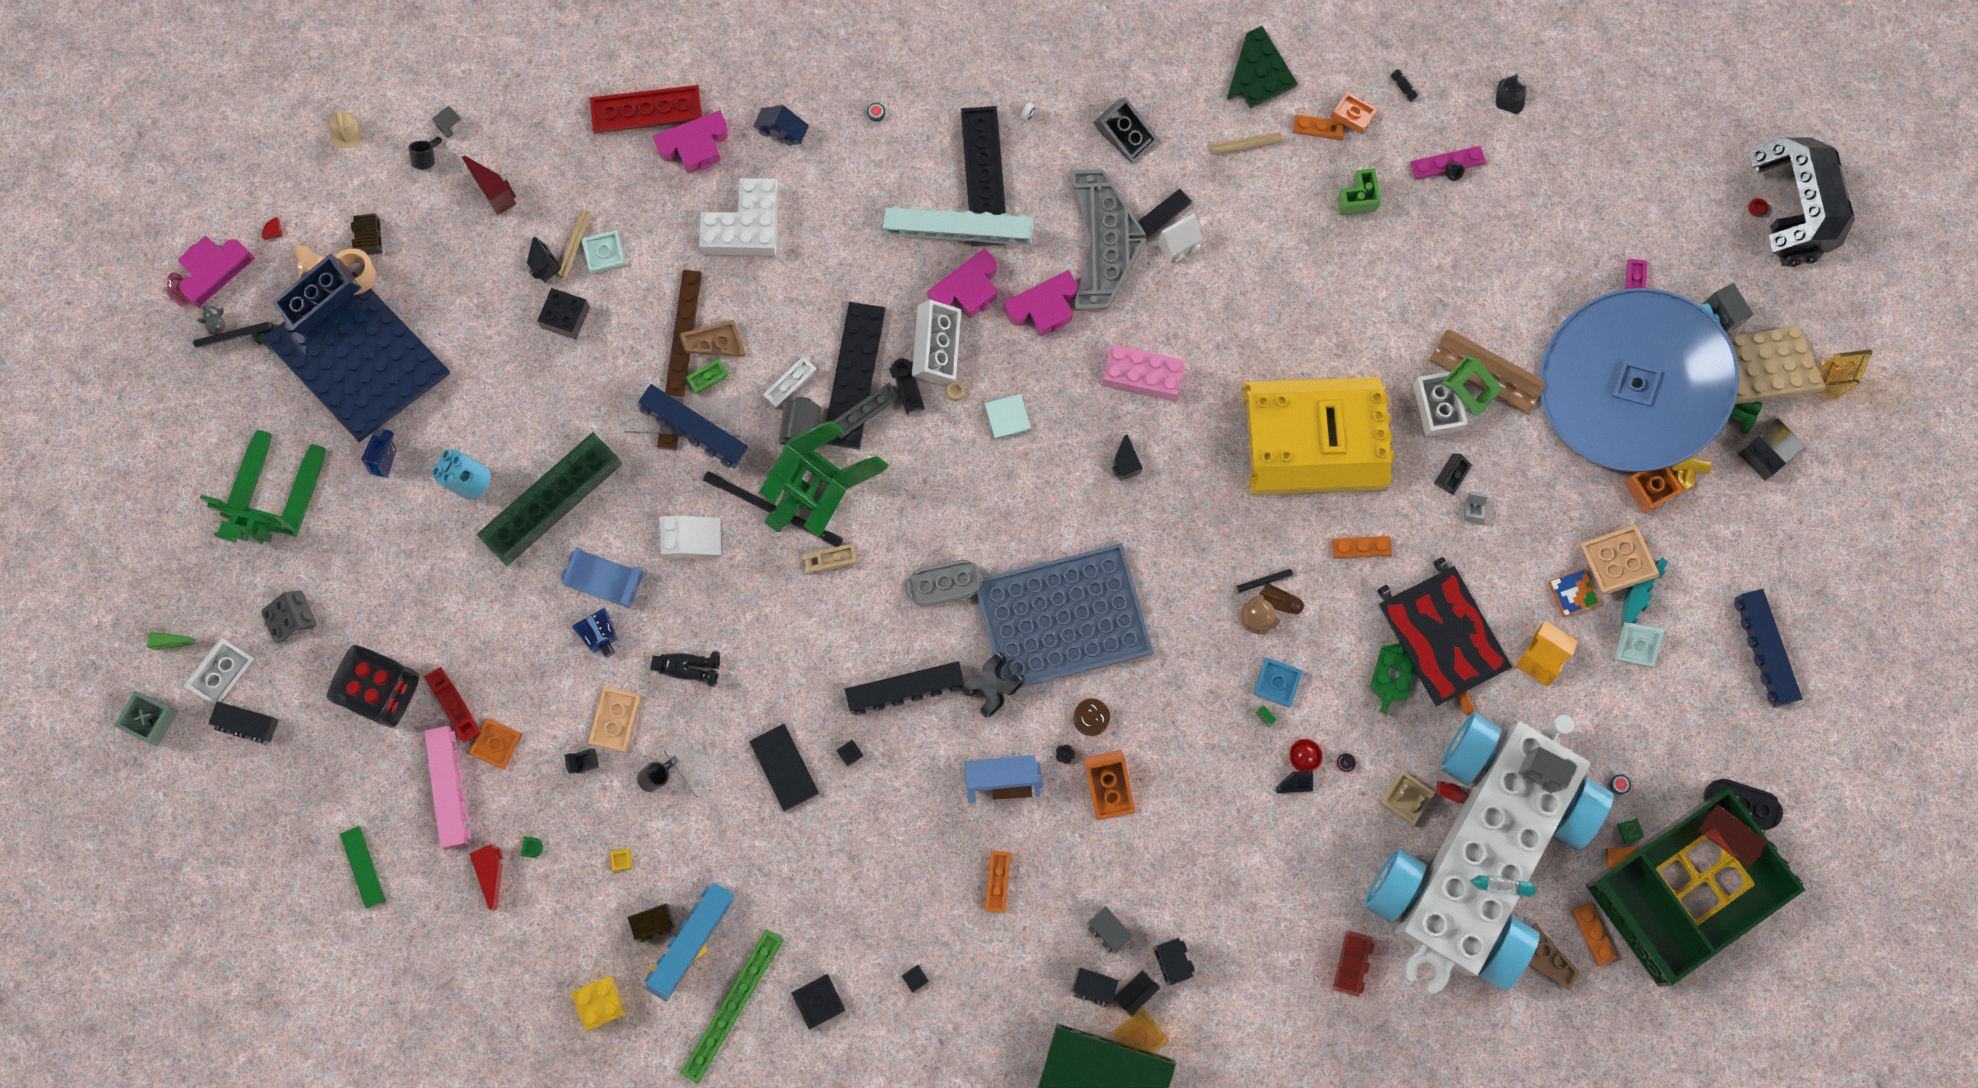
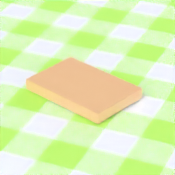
M603 687L588 744L627 753L642 696Z

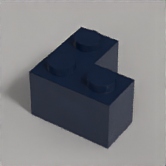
M784 105L761 108L753 127L764 137L776 135L783 139L782 141L786 145L792 146L802 143L809 125Z

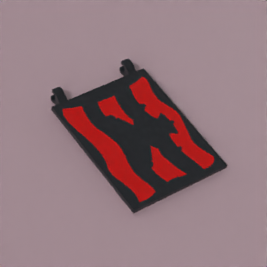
M1444 557L1437 559L1433 563L1440 572L1439 574L1393 597L1388 585H1384L1377 590L1379 596L1384 600L1378 605L1435 707L1512 668L1455 566L1448 569Z

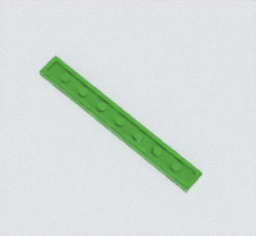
M767 929L765 930L680 1074L699 1084L782 944V938Z

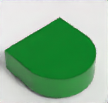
M524 836L521 856L529 858L540 856L543 852L541 840Z

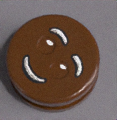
M1090 698L1083 700L1075 709L1073 715L1074 725L1080 733L1086 736H1097L1106 730L1110 722V711L1106 704L1098 699Z

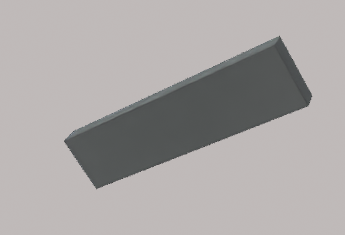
M890 382L833 420L835 424L843 429L839 435L840 439L900 398Z

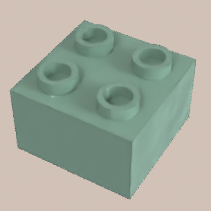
M134 691L114 726L149 744L158 746L178 711L145 694Z

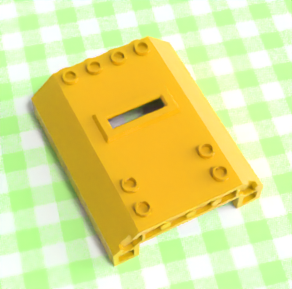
M1380 377L1244 382L1242 394L1243 405H1246L1251 460V474L1249 476L1250 495L1386 490L1391 485L1392 461H1394V451L1391 450L1390 443H1392V432L1389 431L1391 416L1390 413H1387L1389 397L1385 394V388ZM1334 407L1337 446L1329 447L1326 408Z

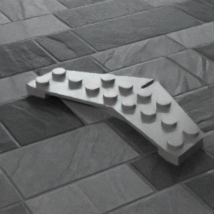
M1071 170L1072 184L1092 240L1075 298V311L1106 310L1114 301L1146 242V238H1144L1146 233L1104 170Z

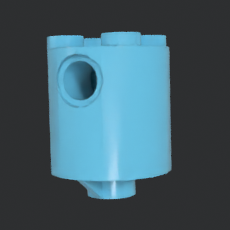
M448 449L442 452L440 460L431 473L439 485L468 500L477 499L484 493L491 476L490 470L482 463L458 450L450 451Z

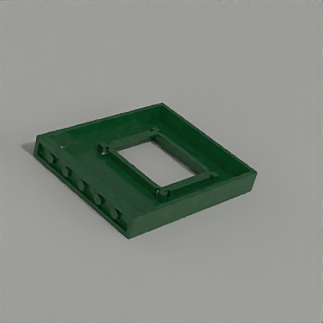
M1056 1023L1037 1088H1169L1176 1062L1172 1058Z

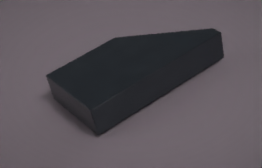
M1292 772L1276 787V793L1313 791V772Z

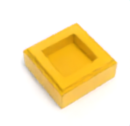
M630 849L609 852L612 872L633 869Z

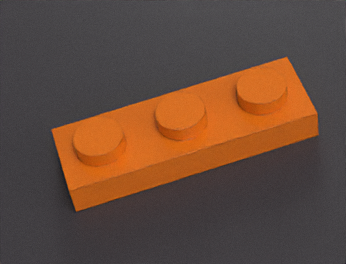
M1390 536L1332 539L1334 559L1392 555Z
M991 850L985 911L1005 913L1011 852Z
M1591 902L1572 909V914L1597 966H1602L1618 959Z

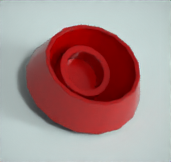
M1300 739L1291 746L1289 760L1296 770L1313 772L1320 767L1323 760V752L1315 741Z
M1437 781L1436 792L1443 797L1461 804L1469 797V794L1458 785Z

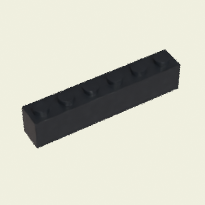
M957 661L845 688L850 714L854 713L855 716L866 714V710L869 709L880 711L890 704L896 707L905 704L904 701L911 699L912 702L921 701L923 696L927 695L938 697L943 695L942 692L950 690V693L961 691V687L965 683L960 663Z

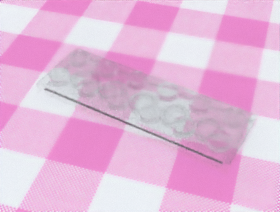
M625 394L624 433L675 435L670 427L666 425L665 427L661 426L655 421L654 417L651 415L646 416L639 411L637 406L642 395ZM671 396L734 437L740 436V399Z

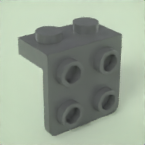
M303 591L283 592L261 611L272 639L276 644L284 641L296 630L309 629L317 625Z

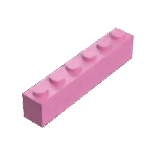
M449 726L424 730L440 848L450 849L469 845L468 840L471 839V832L469 827L466 828L465 821L468 820V811L463 806V800L466 799V796L460 784V781L463 780V774L461 769H458L457 763L460 761V753L455 748V742L458 741L457 733Z

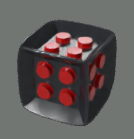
M352 645L342 659L330 683L327 700L374 722L394 728L401 720L415 693L420 675L412 668L403 666L382 654L365 647Z

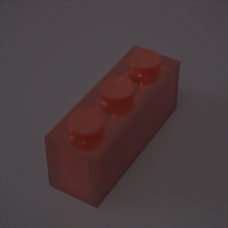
M1353 931L1345 932L1332 991L1353 997H1359V994H1363L1365 988L1363 977L1364 974L1368 973L1370 966L1367 960L1369 954L1371 955L1374 949L1373 937Z

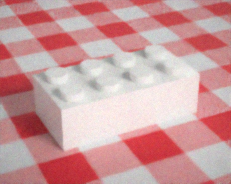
M928 300L918 305L912 377L940 385L956 380L961 309L933 300Z

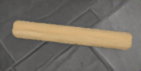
M1280 132L1216 143L1211 145V152L1213 155L1276 144L1281 142L1282 136Z
M581 210L560 263L561 269L557 272V276L561 278H566L591 216L589 211Z

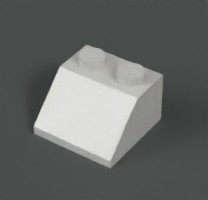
M1194 213L1162 230L1158 245L1169 262L1174 260L1177 262L1183 259L1186 253L1190 251L1194 253L1200 249L1203 237Z

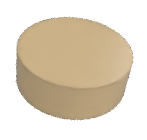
M951 382L946 388L947 397L952 401L961 400L965 395L963 384Z

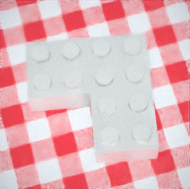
M740 178L738 213L701 212L699 238L701 254L776 256L777 179Z

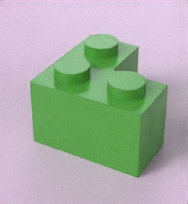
M1375 168L1357 170L1353 177L1354 188L1341 189L1338 196L1340 215L1377 211L1381 203Z

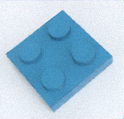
M1266 657L1253 695L1290 708L1303 670Z

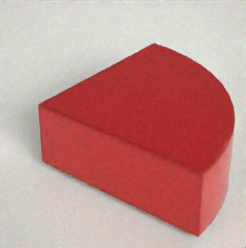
M278 217L269 220L262 230V238L264 240L282 236L280 219Z

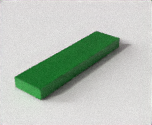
M361 826L340 833L365 908L368 909L385 902L386 898Z

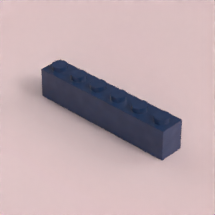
M653 384L649 385L638 401L637 407L641 413L646 416L651 415L661 426L665 427L666 425L670 427L675 435L679 437L684 436L692 446L701 447L705 450V454L712 458L715 456L727 468L732 467L735 469L748 449V445Z
M1764 589L1738 595L1735 597L1734 605L1736 610L1740 612L1742 628L1746 630L1748 635V645L1754 651V662L1760 668V679L1763 685H1766L1769 703L1775 708L1803 700Z

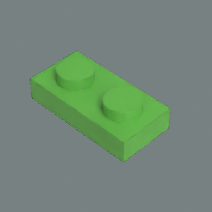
M717 359L686 378L697 395L729 377L721 361Z

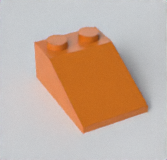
M1122 749L1084 757L1083 760L1096 819L1101 820L1134 813L1135 807Z

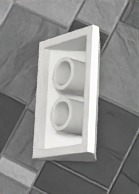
M221 637L184 684V687L215 705L217 701H222L254 658Z

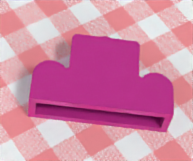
M719 110L652 137L662 160L670 162L675 160L677 155H680L686 172L692 173L697 170H706L710 165L721 161L714 141H725L728 138L729 132L723 114Z
M204 236L196 244L190 246L188 251L178 259L192 274V277L189 276L182 279L179 285L180 290L193 304L200 308L256 258L235 239L226 241L223 245V250H220L207 236Z
M986 248L982 249L927 291V298L952 307L955 302L968 318H972L980 311H986L991 306L990 303L997 299L998 290L989 280L997 272L995 258Z
M1067 270L1004 301L1003 310L1010 322L1015 326L1024 325L1027 318H1029L1039 336H1044L1052 331L1056 333L1062 330L1064 325L1072 321L1073 313L1067 302L1072 301L1076 297L1077 283L1070 271Z

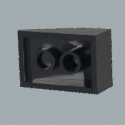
M1126 97L1118 99L1093 122L1099 132L1132 164L1159 141Z
M1777 418L1738 454L1766 481L1786 465L1805 445Z

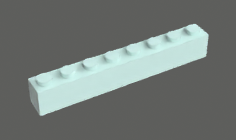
M899 206L886 207L883 224L886 235L1031 245L1034 227L1032 217L1027 215L1011 216L1005 213L993 215L989 212L975 214L972 211L961 213L954 210L938 211L933 208L920 210L916 207L903 209Z

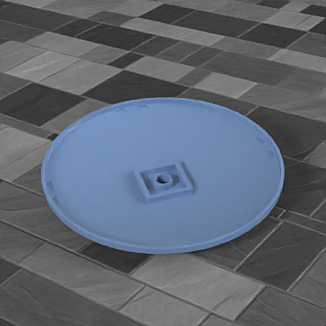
M1633 288L1614 291L1582 305L1553 334L1544 352L1539 378L1546 383L1540 394L1541 402L1547 419L1556 434L1569 448L1583 458L1597 465L1618 471L1648 472L1660 470L1693 457L1707 447L1723 429L1734 408L1738 393L1739 368L1733 345L1720 323L1703 307L1692 300L1659 289ZM1637 379L1641 380L1643 386L1634 388L1632 382Z

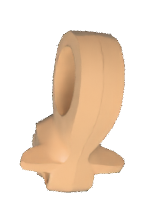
M300 245L294 251L297 258L299 279L325 258L311 251L306 245ZM346 249L335 255V257L342 260L345 266L352 263L365 265L362 274L355 278L361 289L354 295L364 293L373 286L376 281L375 266L364 251H361V249Z

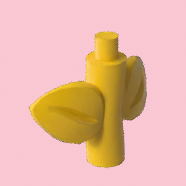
M1696 455L1684 462L1669 467V469L1677 471L1675 474L1676 480L1683 490H1688L1696 482L1695 472L1710 473L1711 462L1696 459Z

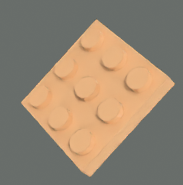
M1637 525L1580 543V547L1602 596L1659 577V572Z

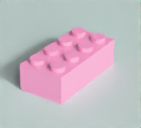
M1111 344L1102 386L1175 402L1185 360Z

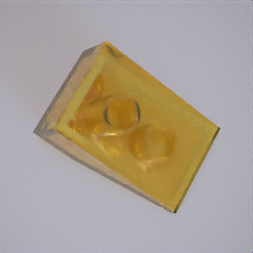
M1869 349L1837 353L1829 359L1826 358L1821 366L1823 369L1821 377L1826 388L1818 393L1835 401L1858 385L1873 351Z

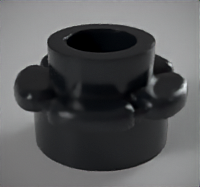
M1065 744L1056 749V759L1059 762L1068 764L1075 757V752L1070 745Z

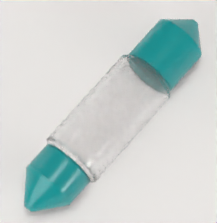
M1478 875L1471 879V883L1477 889L1485 890L1486 892L1531 897L1537 892V889L1531 882L1519 881L1518 879L1492 875Z

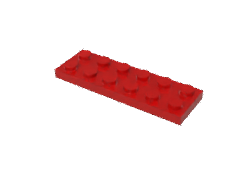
M699 85L590 97L594 134L682 124L702 117Z

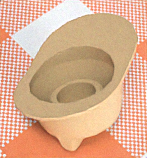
M336 110V113L329 119V131L333 146L335 148H356L360 143L361 136L357 117L352 113Z

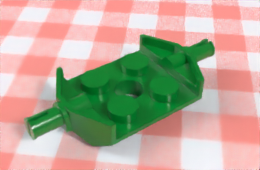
M1400 642L1381 647L1369 686L1374 694L1381 698L1382 704L1379 712H1383V714H1387L1391 702L1407 700L1409 698L1408 694L1415 673V669ZM1391 668H1394L1398 671V677L1396 679H1393L1389 676V670Z

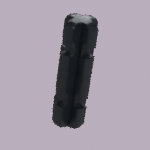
M1397 69L1392 72L1391 77L1394 81H1397L1398 87L1404 94H1407V99L1412 102L1418 97V93L1412 90V85L1405 76H1402L1403 73Z

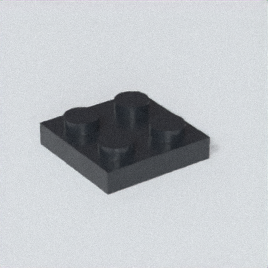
M828 974L791 992L809 1030L846 1011Z

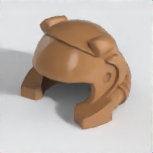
M1258 595L1244 604L1241 611V623L1246 630L1252 633L1267 634L1268 631L1275 629L1279 625L1281 619L1275 616L1272 604L1266 601L1263 595Z

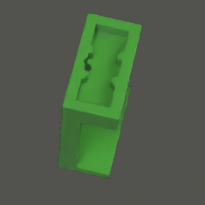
M1469 355L1442 382L1446 388L1452 390L1467 407L1466 411L1475 416L1483 412L1485 407L1503 389L1477 358ZM1474 372L1487 385L1476 399L1463 386L1464 382Z

